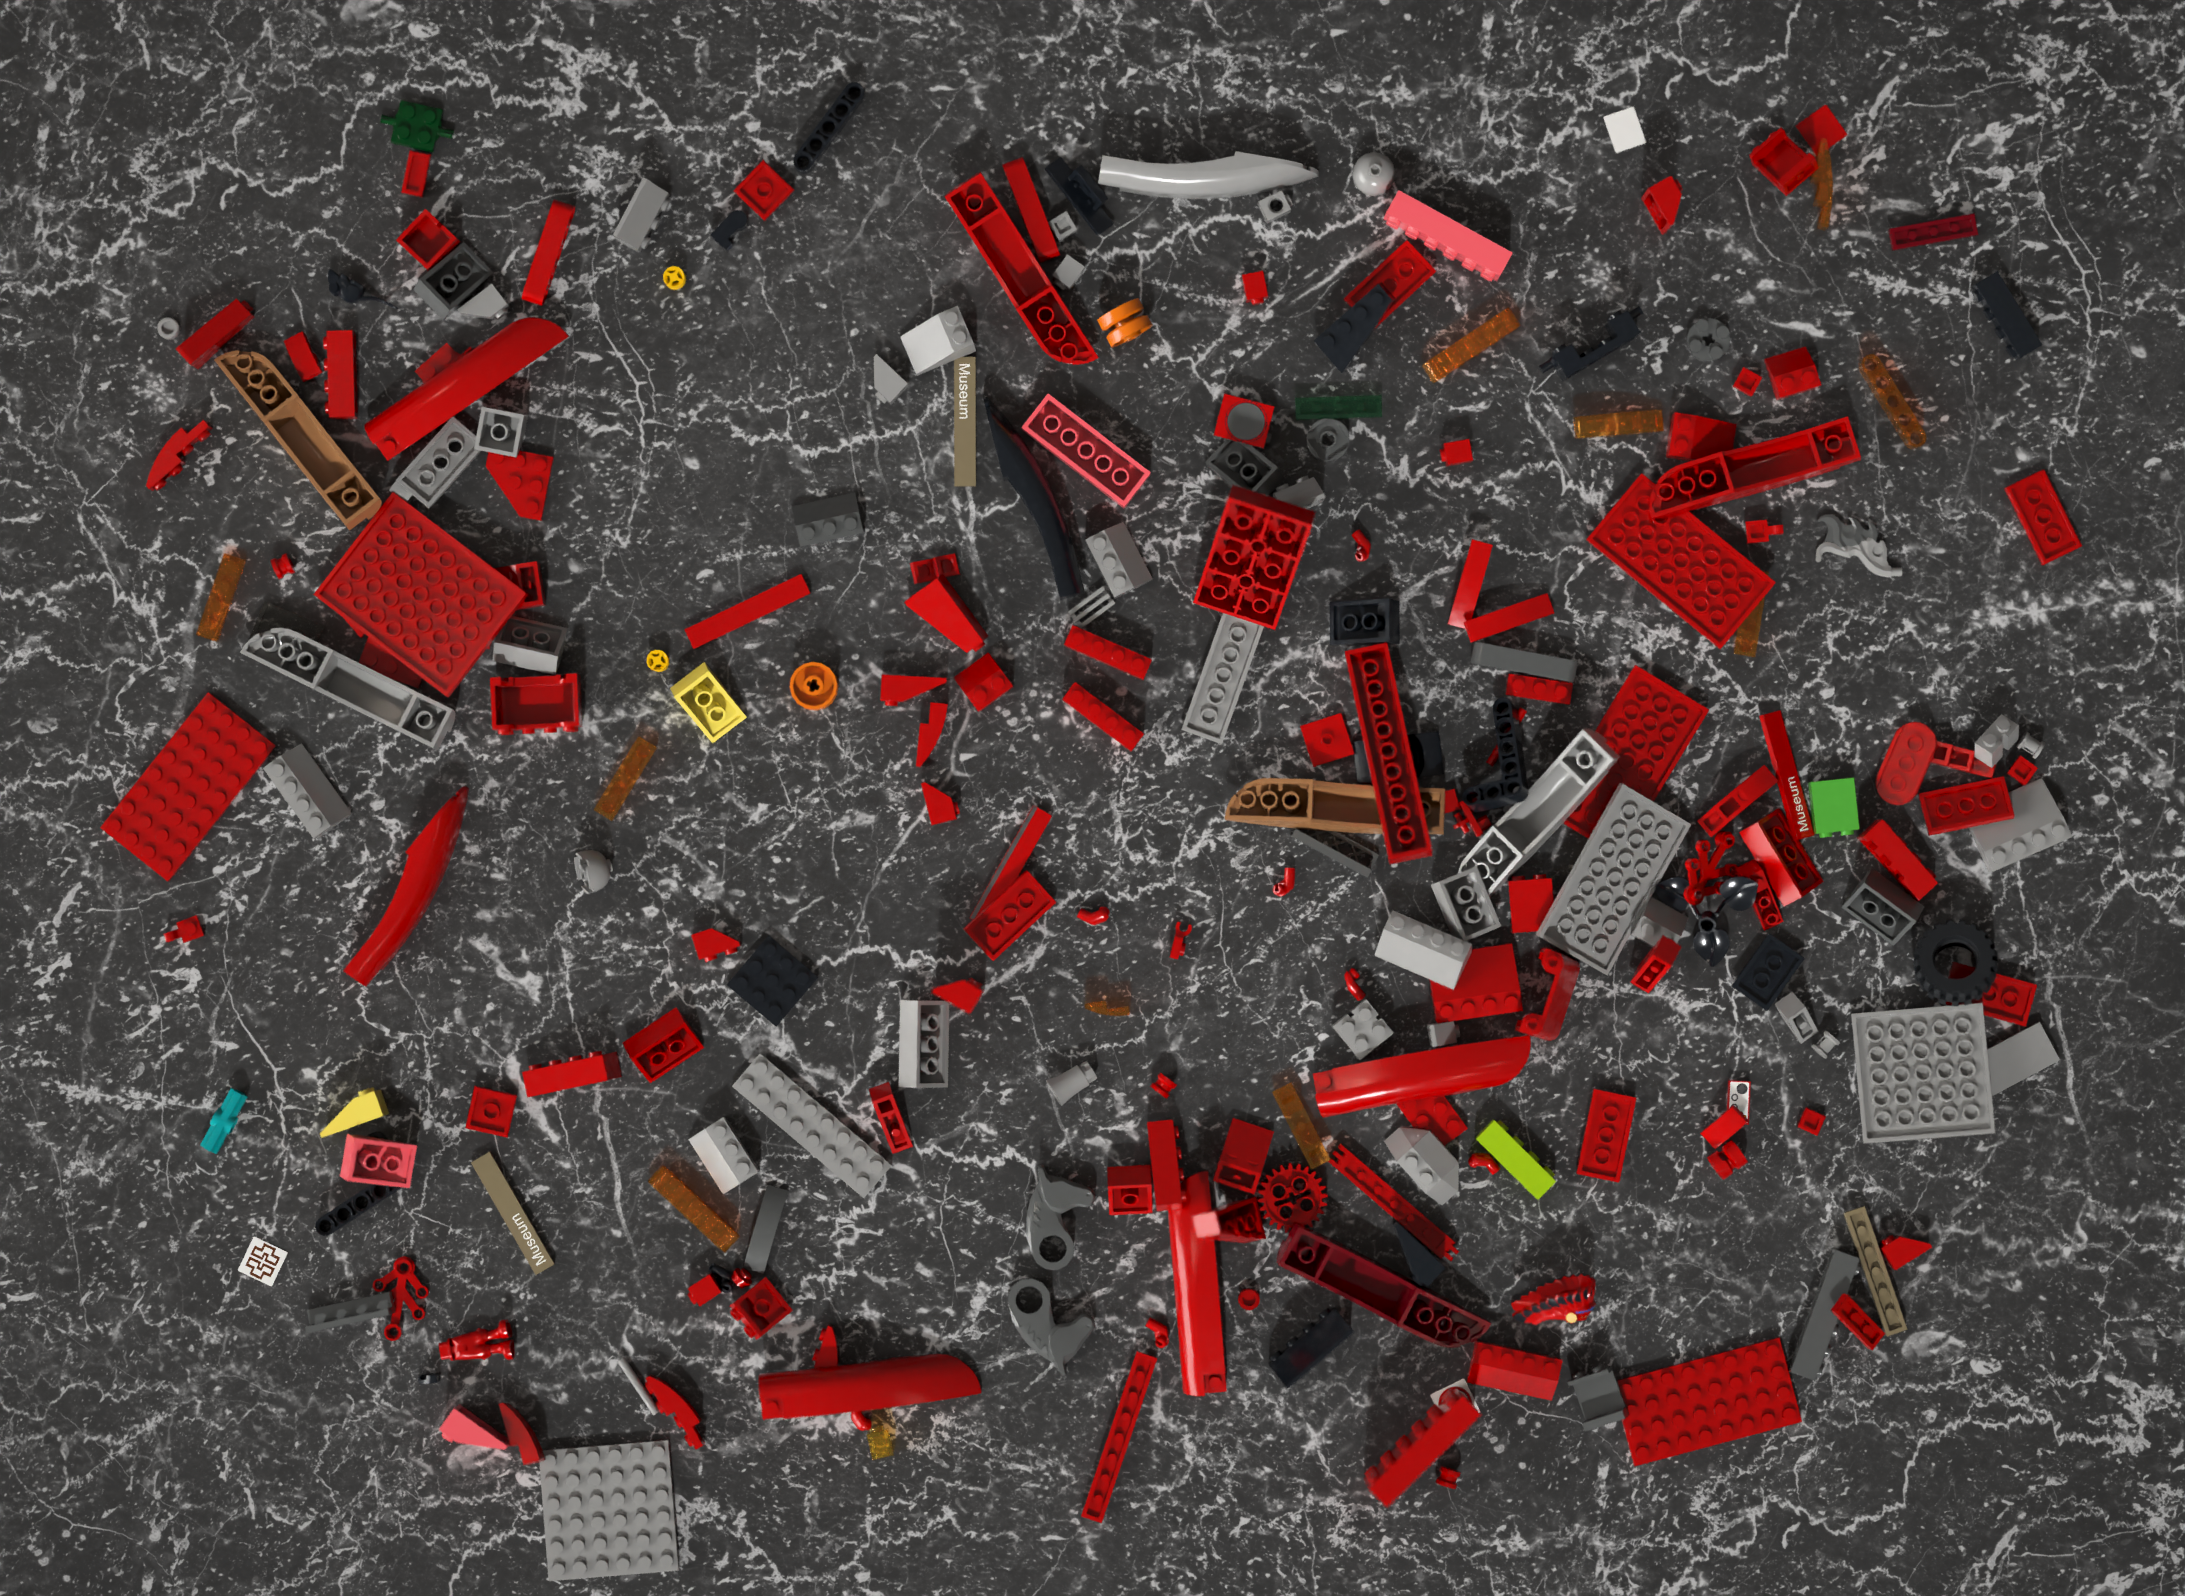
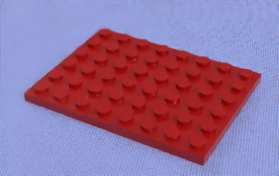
M392 492L313 595L449 698L528 594Z

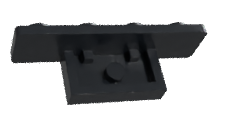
M1061 157L1045 168V171L1096 235L1099 236L1112 227L1114 223L1101 208L1108 198L1104 190L1092 179L1089 171L1085 170L1082 165L1072 171Z

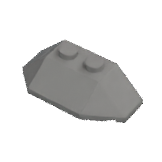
M1400 1126L1384 1140L1397 1163L1435 1201L1443 1205L1459 1191V1161L1430 1130Z

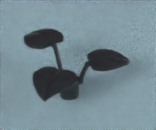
M1676 876L1656 884L1657 895L1665 905L1676 911H1683L1687 908L1688 902L1684 899V890L1689 886L1688 879ZM1736 876L1723 882L1720 887V894L1725 899L1716 912L1704 911L1700 913L1696 905H1691L1696 913V918L1699 919L1698 927L1700 929L1694 936L1693 945L1696 952L1711 967L1716 966L1724 958L1730 945L1728 933L1721 928L1715 929L1717 917L1724 905L1728 902L1733 910L1744 911L1749 909L1756 900L1758 883L1748 877Z

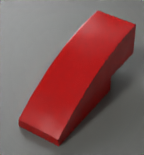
M930 703L929 724L920 723L916 767H922L936 747L945 725L948 704Z
M500 1403L499 1406L509 1445L519 1446L523 1465L545 1461L541 1445L528 1422L509 1403Z

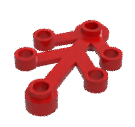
M1720 831L1716 834L1715 843L1717 848L1709 861L1707 857V852H1709L1711 847L1709 841H1697L1695 847L1699 860L1688 858L1685 862L1689 886L1684 890V899L1689 904L1698 905L1708 895H1721L1719 887L1723 882L1717 881L1713 886L1705 887L1708 880L1722 876L1735 877L1737 875L1735 868L1738 866L1736 864L1728 863L1724 867L1715 869L1725 850L1735 843V838L1731 832ZM1700 868L1701 875L1697 880L1696 871Z
M407 1256L398 1258L394 1262L393 1270L373 1282V1289L381 1292L385 1290L388 1283L398 1277L397 1286L391 1290L396 1313L392 1314L391 1323L384 1329V1335L390 1341L399 1339L403 1332L402 1327L399 1325L403 1300L411 1310L412 1317L415 1320H421L426 1315L425 1309L418 1306L406 1289V1282L408 1279L416 1290V1296L420 1299H424L429 1295V1288L422 1285L414 1274L415 1263ZM402 1263H406L408 1265L407 1271H403L401 1269ZM377 1281L383 1283L382 1289L376 1287ZM420 1288H424L426 1290L425 1296H421L419 1294ZM417 1309L422 1311V1317L415 1315ZM392 1327L398 1330L397 1335L390 1333Z

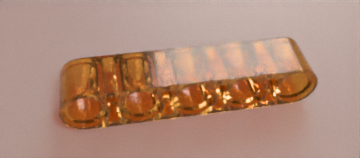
M1508 307L1425 362L1422 367L1434 384L1516 330L1521 324Z
M1869 354L1862 358L1858 364L1859 371L1902 441L1910 449L1921 447L1926 442V433L1883 363L1874 354ZM1866 360L1874 362V370L1871 371L1865 368ZM1877 378L1885 380V389L1877 387ZM1892 396L1896 398V407H1891L1888 405V397ZM1900 415L1908 417L1909 423L1907 426L1900 424ZM1912 433L1919 435V444L1911 442L1910 436Z
M661 1165L648 1179L652 1187L724 1253L740 1238L733 1228L664 1165Z

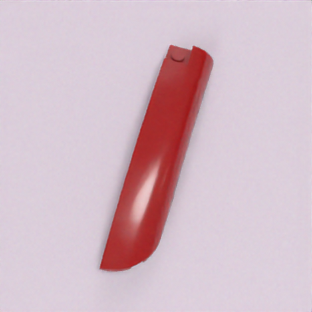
M981 171L946 193L944 197L1042 350L1053 359L1072 365L1085 364L1098 359V355Z
M527 317L514 321L365 423V431L372 444L377 445L386 460L389 461L568 338L569 335L563 328L550 320Z
M1848 416L1765 442L1729 451H1721L1671 468L1659 478L1651 493L1649 507L1651 519L1750 496L1840 469L1841 466L1860 461L1861 455Z
M467 786L459 789L456 792L457 796L454 795L444 804L405 852L408 854L403 875L384 917L371 937L343 970L360 984L367 987L380 970H384L409 938L431 903L446 872L459 836L469 792Z
M1208 1170L1187 1177L1180 1184L1181 1189H1185L1186 1202H1182L1183 1209L1168 1210L1183 1392L1191 1396H1205V1393L1227 1392L1214 1240L1197 1237L1192 1217L1211 1210Z
M947 1354L893 1357L855 1364L759 1374V1399L761 1400L762 1419H788L866 1411L982 1393L979 1380L974 1371L959 1358Z

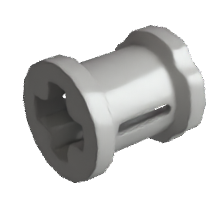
M2026 731L2016 747L2024 749L2032 755V758L2036 759L2044 748L2045 742H2039Z
M1825 1030L1823 1037L1816 1045L1813 1044L1811 1046L1824 1059L1828 1057L1827 1054L1835 1045L1840 1044L1833 1035Z

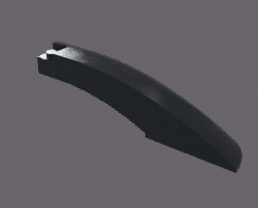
M983 397L1003 480L1010 482L1035 521L1050 558L1060 600L1085 593L1066 520L1043 470L1008 419L988 397Z

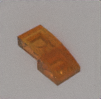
M1106 1001L1085 1004V1009L1103 1015H1130L1129 1006L1107 1009Z

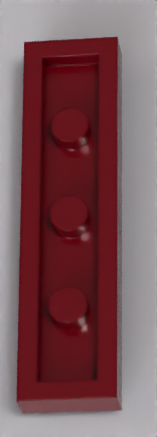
M1975 214L1890 228L1888 230L1892 251L1978 235Z

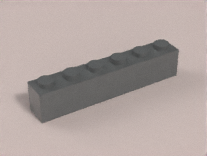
M1832 1248L1788 1367V1371L1813 1381L1816 1380V1377L1821 1376L1824 1365H1821L1823 1358L1829 1355L1831 1336L1835 1337L1839 1326L1836 1324L1838 1318L1831 1309L1843 1293L1850 1296L1854 1285L1851 1283L1853 1276L1858 1275L1861 1263H1859L1860 1258Z

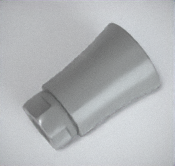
M1085 1061L1079 1066L1076 1065L1068 1071L1046 1080V1083L1062 1106L1079 1091L1089 1086V1083L1095 1081L1097 1077L1089 1063Z

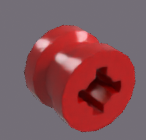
M287 553L283 554L279 559L274 558L270 560L278 579L284 578V575L288 573L293 574L296 572Z
M1161 1072L1158 1075V1080L1150 1085L1151 1088L1166 1099L1170 1096L1169 1092L1171 1089H1175L1177 1084Z
M1440 1466L1439 1470L1441 1473L1436 1479V1483L1456 1489V1480L1460 1477L1461 1472L1449 1467Z

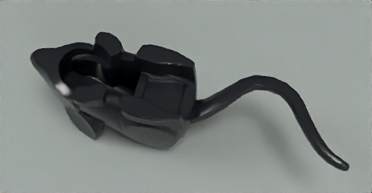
M329 269V291L332 295L340 296L345 302L350 304L359 301L375 300L398 309L395 305L381 298L364 296L366 290L364 286L352 279L350 280L342 273L339 276L335 271Z

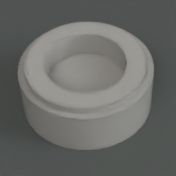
M166 317L160 320L157 330L161 337L171 340L179 335L180 325L175 319Z

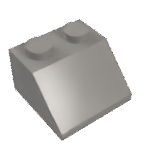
M482 407L474 449L517 458L524 439L528 415Z
M1651 897L1630 935L1651 947L1662 936L1671 938L1678 943L1689 917Z

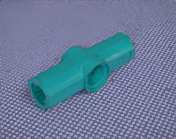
M234 1088L230 1089L222 1106L214 1113L210 1121L211 1126L200 1146L218 1154L227 1135L233 1131L237 1124L238 1115L248 1098L247 1095Z

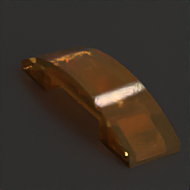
M1292 1083L1273 1091L1272 1094L1311 1170L1330 1161L1331 1159Z

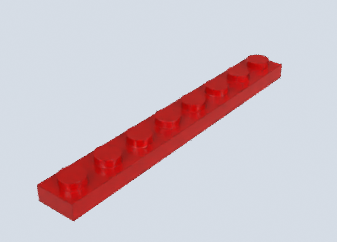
M1136 1351L1081 1517L1099 1523L1103 1521L1157 1357Z

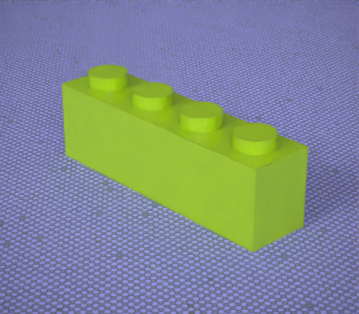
M1492 1119L1475 1139L1539 1200L1556 1182L1553 1179L1555 1174L1547 1166L1542 1168L1537 1163L1540 1159L1531 1150L1527 1153L1522 1148L1524 1143L1516 1135L1512 1138L1506 1132L1509 1128L1501 1120L1496 1122Z

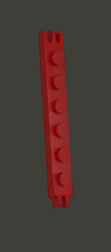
M1342 1144L1338 1146L1344 1152L1342 1156L1334 1150L1332 1154L1338 1160L1335 1162L1334 1159L1328 1157L1327 1161L1439 1258L1442 1259L1445 1256L1448 1260H1453V1257L1447 1252L1451 1250L1457 1255L1459 1251L1453 1247L1455 1242Z

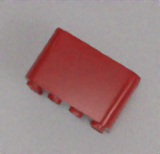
M579 674L509 677V679L490 677L492 730L498 731V734L514 735L515 730H522V734H535L536 729H544V733H556L557 728H563L565 732H578V727H583L581 680Z

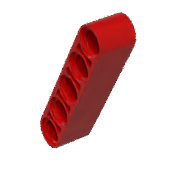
M1023 157L1002 164L1039 262L1041 263L1059 256L1058 247Z
M556 199L553 200L523 289L522 300L540 306L544 305L575 213L574 205Z

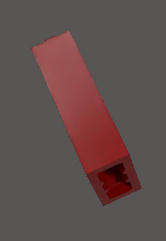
M236 298L181 343L176 350L191 366L199 369L255 317L251 313L253 308L245 300L241 302Z
M943 574L904 602L906 606L966 653L972 649L976 652L985 645L984 640L988 637V634Z

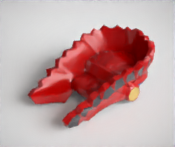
M1573 1274L1571 1277L1563 1276L1561 1280L1554 1279L1552 1283L1538 1286L1536 1291H1529L1528 1295H1523L1520 1300L1512 1302L1511 1306L1516 1311L1512 1315L1518 1322L1532 1323L1534 1325L1550 1319L1565 1320L1571 1324L1576 1321L1586 1320L1592 1309L1596 1306L1594 1300L1596 1280L1590 1277V1275L1584 1276L1583 1274L1579 1276Z

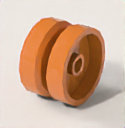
M1139 298L1114 308L1097 320L1102 331L1114 329L1106 337L1111 348L1135 339L1153 326L1148 315L1136 317L1144 309Z
M810 662L801 665L795 670L790 680L792 697L799 705L808 710L817 711L827 708L834 702L838 694L839 685L837 677L829 667L822 663ZM817 683L819 685L818 690H811V684Z

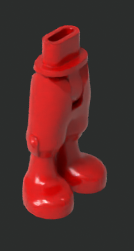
M508 1319L501 1320L496 1329L488 1331L484 1328H478L476 1331L448 1338L446 1342L439 1343L441 1360L450 1359L455 1361L479 1358L485 1360L493 1353H501L507 1360L514 1359L515 1345L513 1340L496 1344L486 1343L493 1339L512 1337V1329Z

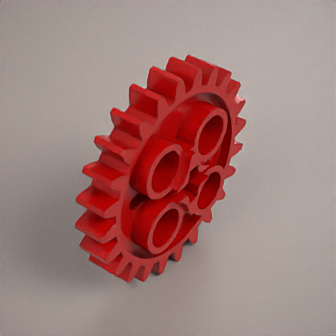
M1289 1163L1288 1169H1285L1280 1164L1279 1172L1273 1168L1272 1172L1274 1175L1272 1177L1268 1174L1265 1175L1269 1181L1267 1183L1261 1182V1185L1265 1188L1264 1190H1258V1193L1262 1194L1263 1197L1257 1199V1201L1264 1203V1205L1259 1210L1267 1211L1263 1218L1271 1217L1269 1225L1276 1222L1277 1230L1284 1226L1285 1233H1287L1294 1223L1303 1227L1308 1224L1312 1228L1313 1224L1311 1221L1313 1219L1318 1222L1320 1221L1316 1215L1318 1213H1325L1320 1208L1321 1206H1327V1203L1322 1201V1198H1326L1328 1195L1321 1193L1326 1186H1319L1318 1183L1321 1182L1322 1178L1314 1179L1316 1171L1314 1170L1309 1174L1308 1166L1301 1170L1300 1163L1296 1165V1168H1293L1292 1164ZM1297 1178H1302L1305 1181V1187L1301 1190H1296L1293 1187V1182ZM1277 1185H1281L1285 1189L1281 1197L1273 1195V1188ZM1307 1190L1311 1191L1306 1196L1296 1198V1203L1294 1204L1291 1201H1287L1277 1206L1274 1205L1276 1201L1289 1198L1290 1192L1298 1195ZM1303 1199H1310L1312 1201L1311 1209L1302 1210L1300 1207L1301 1201ZM1283 1206H1289L1292 1209L1291 1215L1287 1218L1280 1215V1209Z

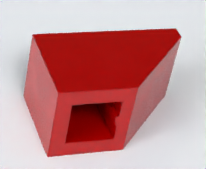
M714 928L691 935L699 960L704 959L705 962L717 959V954L725 952L726 955L738 952L737 947L742 946L740 941Z

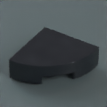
M438 1372L418 1376V1384H431L440 1381Z

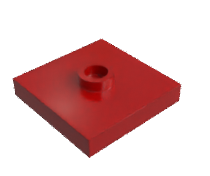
M762 160L733 191L758 216L766 221L795 190Z
M1341 713L1300 726L1313 767L1354 754Z
M474 1086L465 1128L508 1138L518 1095Z

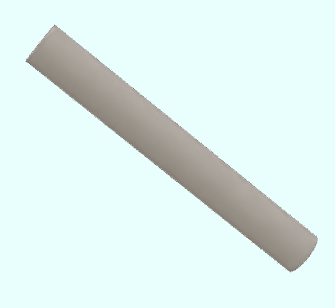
M625 1357L618 1360V1364L652 1415L657 1414L659 1409Z

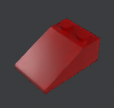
M1675 412L1671 418L1666 458L1693 461L1721 451L1733 450L1736 424Z

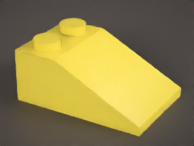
M705 662L670 688L675 699L712 743L747 718Z
M373 1087L358 1092L359 1097L354 1098L320 1133L321 1138L388 1115L389 1112L381 1090L375 1091Z

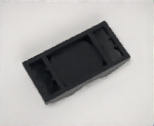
M1439 731L1407 735L1416 778L1444 774ZM1363 740L1354 741L1353 750L1358 785L1372 783Z

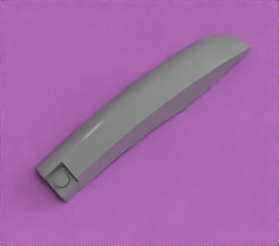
M1235 151L1234 156L1216 160L1177 164L1148 163L1102 155L1098 184L1119 187V191L1155 197L1213 199L1244 196L1291 186L1318 177L1319 171L1313 167H1308L1307 170V166L1302 163L1238 151Z
M272 628L263 633H258L240 651V653L437 751L447 732L452 730L456 715L453 709L293 630Z
M1582 729L1555 762L1529 789L1528 797L1520 803H1515L1462 861L1458 873L1477 866L1488 895L1491 898L1564 823L1618 760L1619 756L1606 744L1608 740L1594 730Z

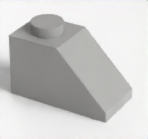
M490 284L457 310L463 316L493 320L494 318L500 319L508 313L506 309L510 306L496 287Z
M876 354L874 356V388L877 391L875 396L884 404L887 401L892 404L909 385Z
M1793 992L1775 1003L1781 1017L1800 1044L1819 1032L1806 1007Z
M1454 1021L1427 1024L1430 1046L1436 1047L1457 1043L1460 1031L1459 1025H1454Z

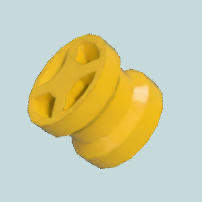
M672 266L665 270L663 280L670 289L678 290L685 285L686 276L682 269Z
M661 650L651 651L647 656V665L655 672H662L668 668L669 657Z

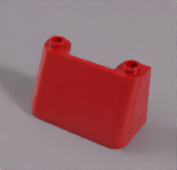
M1541 948L1538 959L1542 960V967L1545 969V972L1555 975L1542 1016L1533 1013L1527 1014L1522 1020H1517L1514 1030L1546 1041H1552L1560 1033L1579 975L1580 966L1575 959L1547 948Z

